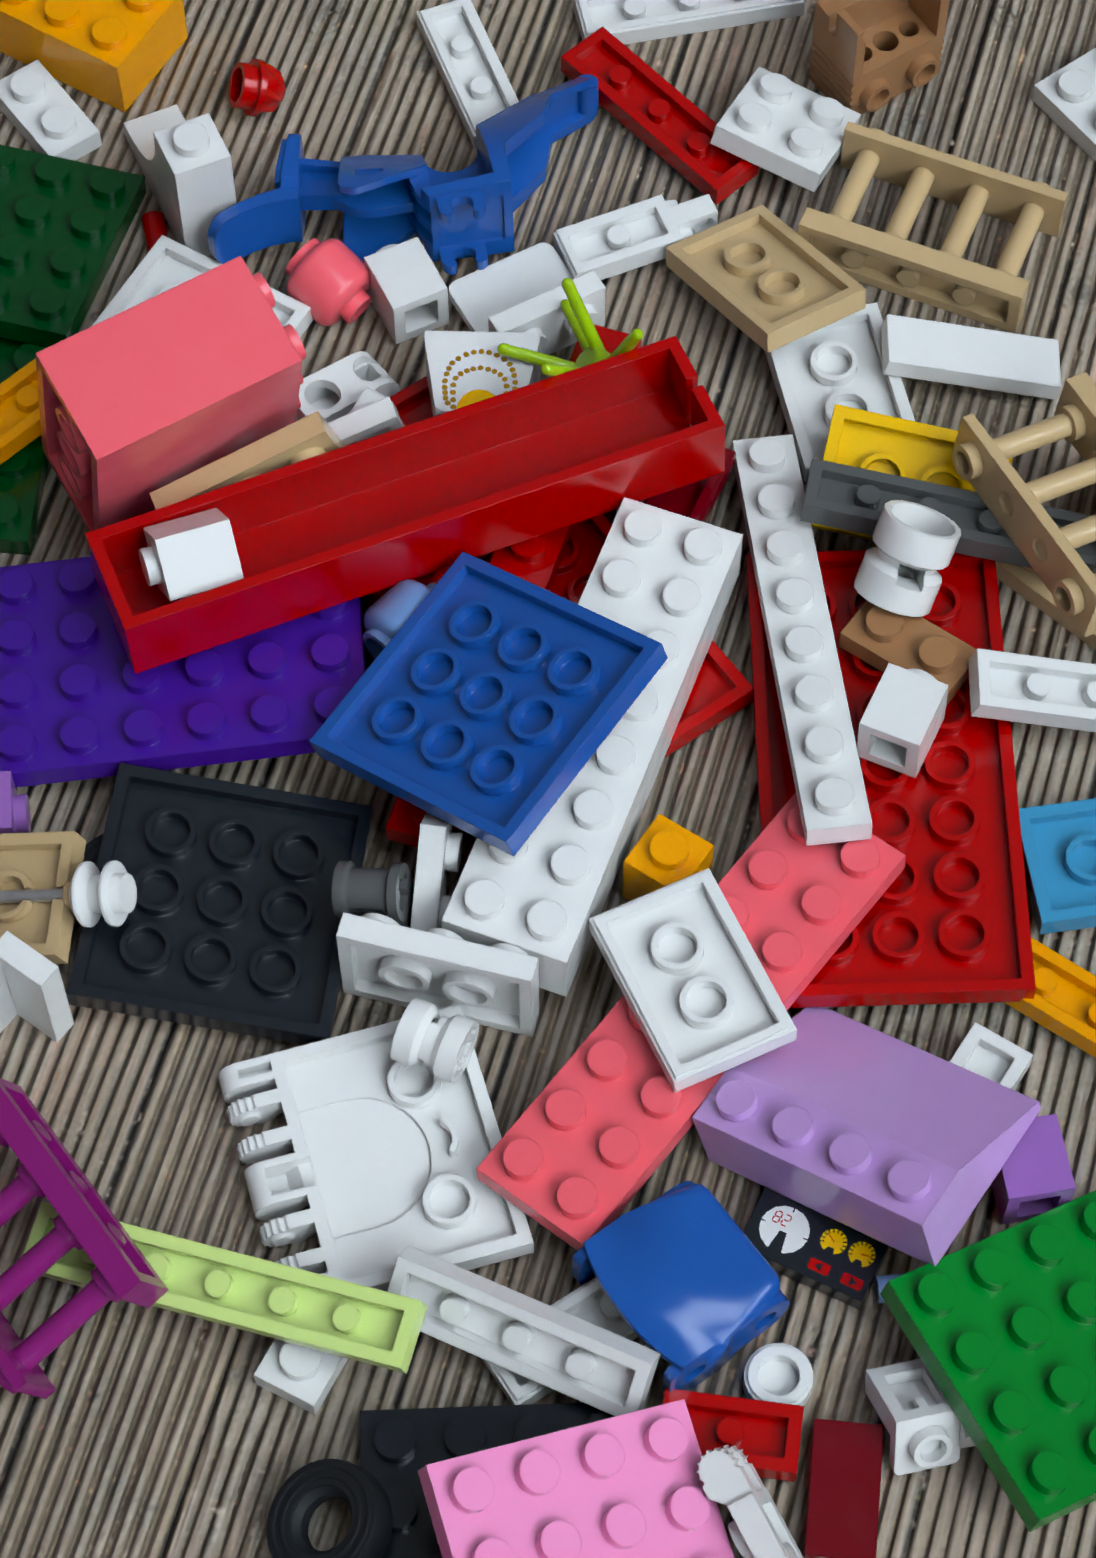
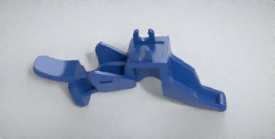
M589 74L581 75L571 81L533 94L477 124V157L470 166L455 172H441L427 167L422 155L341 157L340 162L304 158L301 134H289L287 139H282L275 170V189L248 198L220 212L212 220L208 229L209 251L220 263L224 264L236 257L241 256L243 258L270 246L303 242L306 210H340L343 212V243L362 261H364V257L376 253L382 247L390 244H400L417 233L419 239L424 243L425 250L433 262L440 261L445 273L450 275L456 274L457 262L455 259L470 257L475 258L478 270H484L489 263L488 255L515 251L513 212L546 180L552 143L589 124L596 117L599 109L598 79Z

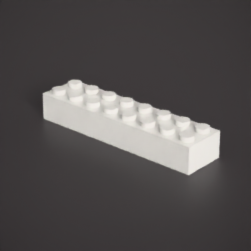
M624 497L578 605L662 643L668 659L514 857L479 838L476 839L441 920L442 929L458 934L465 941L490 947L496 943L511 944L523 949L529 956L537 957L539 988L567 997L592 935L589 930V918L599 915L603 909L740 572L743 534Z

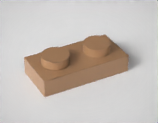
M868 600L840 632L839 647L883 673L888 663L905 669L923 670L931 674L937 681L948 684L946 706L968 680V660L976 650L923 617L899 615L884 610Z

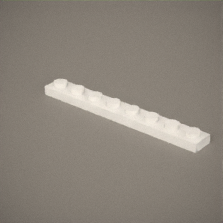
M793 434L733 440L732 450L736 452L735 474L806 846L871 839L872 819L812 526L809 522L800 521L805 492Z

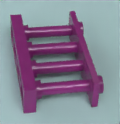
M0 1078V1145L6 1148L10 1146L21 1161V1164L16 1167L18 1176L0 1191V1228L35 1196L40 1198L47 1197L58 1213L53 1219L55 1227L0 1275V1385L12 1394L19 1392L47 1399L56 1389L38 1365L110 1300L117 1303L124 1300L149 1308L169 1289L21 1086ZM73 1247L78 1250L84 1249L96 1265L91 1271L93 1279L22 1341L1 1311Z

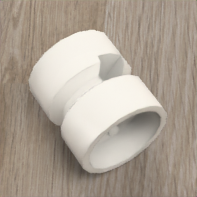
M891 500L885 503L873 532V541L878 547H872L866 551L854 580V588L870 603L884 610L910 617L927 615L930 613L942 583V576L937 570H942L949 566L961 537V529L944 514L924 505L904 500Z

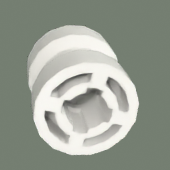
M415 997L405 1009L395 1031L390 1051L391 1059L408 1066H414L424 1061V1065L431 1068L434 1076L455 1084L463 1074L474 1050L479 1032V1022L459 1014L451 1018L447 1016L440 1017L436 1005Z

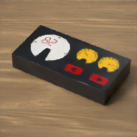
M766 1187L743 1231L774 1271L858 1310L861 1309L889 1248V1245Z

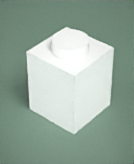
M418 237L400 244L384 246L376 253L364 257V264L369 270L371 280L367 293L373 298L372 303L395 344L425 333V330L432 331L449 324L448 288Z
M217 508L143 528L148 546L138 550L143 574L149 586L157 584L160 591L170 601L205 592L244 578L230 520Z
M888 663L859 723L858 756L916 778L945 718L949 685L937 681L931 674L923 670L905 669Z

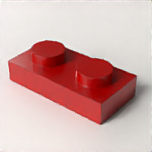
M665 1388L663 1404L685 1399L702 1455H706L707 1450L714 1451V1448L717 1447L723 1448L724 1445H729V1447L736 1445L737 1449H743L745 1456L748 1455L747 1462L753 1464L760 1478L795 1482L804 1406L678 1389L669 1392Z

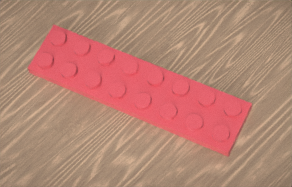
M796 792L718 883L786 1010L791 1007L903 871L906 860L905 854L873 834L871 839L806 846ZM623 995L476 1168L478 1180L578 1251L583 1247V1242L617 1218L694 1124L693 1115L724 1072L674 1093Z

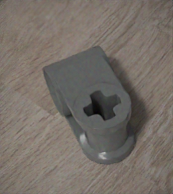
M351 860L338 861L332 880V907L337 919L341 921L343 912L357 916H363L366 913H378L392 918L400 926L410 928L414 885L406 863L395 862L388 869L355 867Z

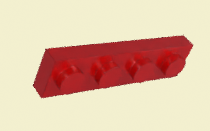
M604 27L595 31L561 56V72L571 80L585 74L595 76L598 79L599 104L704 195L709 194L714 204H719L758 175L759 166L710 144L717 123Z

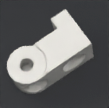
M359 351L303 378V384H300L299 389L301 407L297 409L296 421L318 411L323 419L329 423L347 415L367 387L384 394L386 397H391L400 392V387L369 353Z

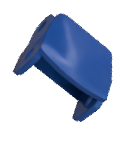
M692 1181L682 1182L654 1201L625 1213L583 1242V1247L572 1258V1275L579 1284L589 1282L596 1277L615 1309L632 1330L652 1350L660 1353V1356L671 1364L663 1374V1391H665V1388L669 1392L674 1389L691 1391L719 1371L743 1346L771 1327L786 1312L790 1305L789 1300L780 1290V1279L774 1269L709 1189L702 1184H695Z

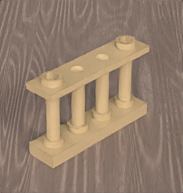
M848 121L844 129L840 166L850 169V172L830 213L827 214L807 207L798 225V234L856 281L1016 333L1024 315L1030 280L1017 277L1037 231L1058 238L1062 228L1068 192L1052 188L1043 182L1024 179L889 135L877 128H867ZM872 177L905 187L884 232L851 222ZM927 195L960 205L940 250L906 240ZM982 213L1015 223L994 269L962 258Z
M1084 372L1065 380L1053 417L993 439L973 413L962 417L951 458L958 475L963 480L969 481L1051 592L1060 613L1065 617H1069L1082 636L1087 637L1096 631V573H1092L1075 549L1096 541V514L1059 528L1041 505L1096 483V384L1088 373ZM1062 439L1070 442L1084 460L1027 483L1023 481L1008 461L1010 458Z

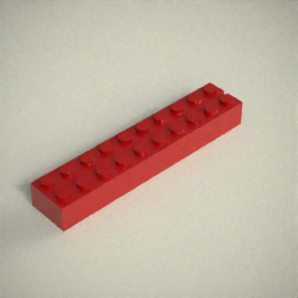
M673 336L85 533L96 580L134 673L137 674L394 586L403 580H411L449 567L462 552L478 557L618 509L624 497L639 502L725 472V424L704 386H698V375L678 338ZM219 509L230 520L244 578L205 592L170 601L160 591L157 584L149 586L143 574L138 553L139 549L148 547L143 528L205 510Z

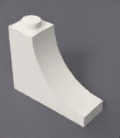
M176 104L124 122L126 139L177 242L205 256L212 255L209 251L207 239L209 226L220 212L237 204L231 155L210 114L207 113L186 121Z

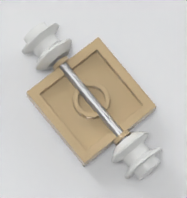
M76 831L0 834V938L6 931H9L54 964H68L75 917L83 927L95 926L101 914L108 925L112 927L121 926L125 922L128 913H131L136 905L137 887L135 880L131 874L127 873L123 864L117 860L107 862L101 874L93 862H83L86 840Z

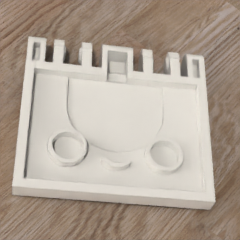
M461 1004L438 1010L440 1017L447 1016L451 1018L457 1014L464 1016ZM397 1020L233 1063L219 1071L218 1079L224 1101L232 1104L227 1109L232 1126H252L256 1123L269 1122L282 1112L284 1115L286 1126L248 1136L246 1139L241 1140L237 1147L240 1161L247 1163V1165L253 1164L244 1171V1176L255 1217L259 1220H269L259 1230L264 1246L277 1248L278 1246L304 1241L314 1233H316L319 1248L280 1258L275 1263L387 1292L397 1257L408 1245L465 1270L534 1253V1242L525 1213L483 1184L477 1177L476 1168L502 1137L475 1049L459 1080L455 1084L434 1076L431 1068L424 1065V1061L414 1066H408L391 1059V1045L400 1021ZM307 1205L309 1206V1209L300 1211V1210H302L303 1208H305Z

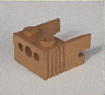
M950 0L816 1L812 33L813 43L811 45L813 50L811 51L812 57L810 58L811 64L809 66L811 71L808 78L825 97L833 98L843 106L861 115L867 111L879 110L891 98L913 86L920 87L927 84L940 72V58L942 57L941 51L943 50L942 44L944 43L943 37L946 31Z

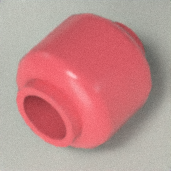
M317 238L311 239L297 251L285 268V274L289 276L286 284L288 296L309 306L313 320L321 326H331L341 319L348 324H352L366 311L373 300L367 293L371 282L368 268L364 261L339 239L329 238L322 242Z

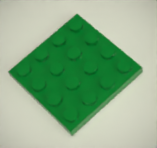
M1095 1190L944 1256L935 1267L928 1263L888 1281L880 1293L1029 1532L1096 1500Z

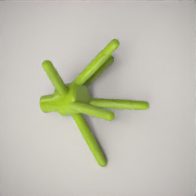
M564 278L561 285L568 299L561 301L560 308L583 350L576 362L506 343L499 344L497 351L503 356L541 366V372L544 375L557 376L633 350L642 339L643 332L638 328L632 330L612 354L607 352L571 278Z

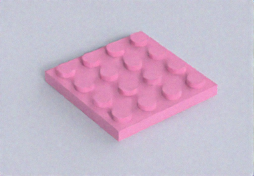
M685 1399L425 1465L417 1471L442 1558H734L718 1504L708 1499L703 1489L704 1482L702 1480L699 1481L700 1475L696 1473L699 1470L697 1463L701 1461L700 1456H702Z

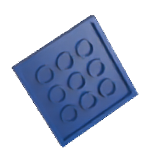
M462 552L309 742L316 754L323 759L514 857L668 657L662 643L468 553Z

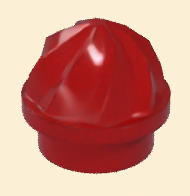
M254 58L249 63L237 62L232 70L229 81L228 96L231 107L243 109L246 116L256 117L260 113L274 112L286 94L285 82L281 72L272 65L265 63L262 59Z

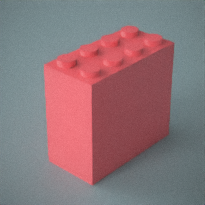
M241 256L36 353L42 450L89 532L155 510L150 496L151 492L296 422L297 409L301 407L299 389L300 384H303L301 370L302 360L306 358L305 348L293 326L290 324L282 326L272 308L275 307V299L264 276L260 272L252 275Z

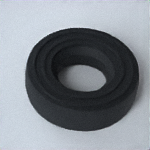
M321 1459L308 1463L295 1471L283 1483L271 1504L266 1528L270 1553L273 1558H382L390 1541L393 1524L392 1507L389 1497L383 1486L371 1473L354 1463L339 1459ZM330 1499H343L347 1503L351 1514V1523L347 1535L341 1543L330 1550H316L312 1546L308 1535L309 1522L313 1513L322 1503Z

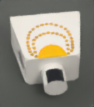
M425 330L426 374L433 417L539 382L541 366L503 356L498 353L497 347L501 343H506L540 352V333Z

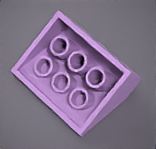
M826 1007L804 1008L791 1018L797 1028V1040L726 1070L693 1115L692 1119L708 1159L935 1267L1041 1110L1040 1102Z

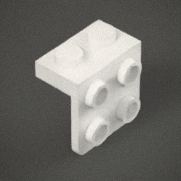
M538 243L488 265L484 270H477L461 277L449 285V298L470 331L540 333V353L550 355L577 342L560 308L561 301L568 299L561 285L564 278H571L593 324L605 327L606 287L596 272L593 270L573 279L569 269L554 247L548 243Z

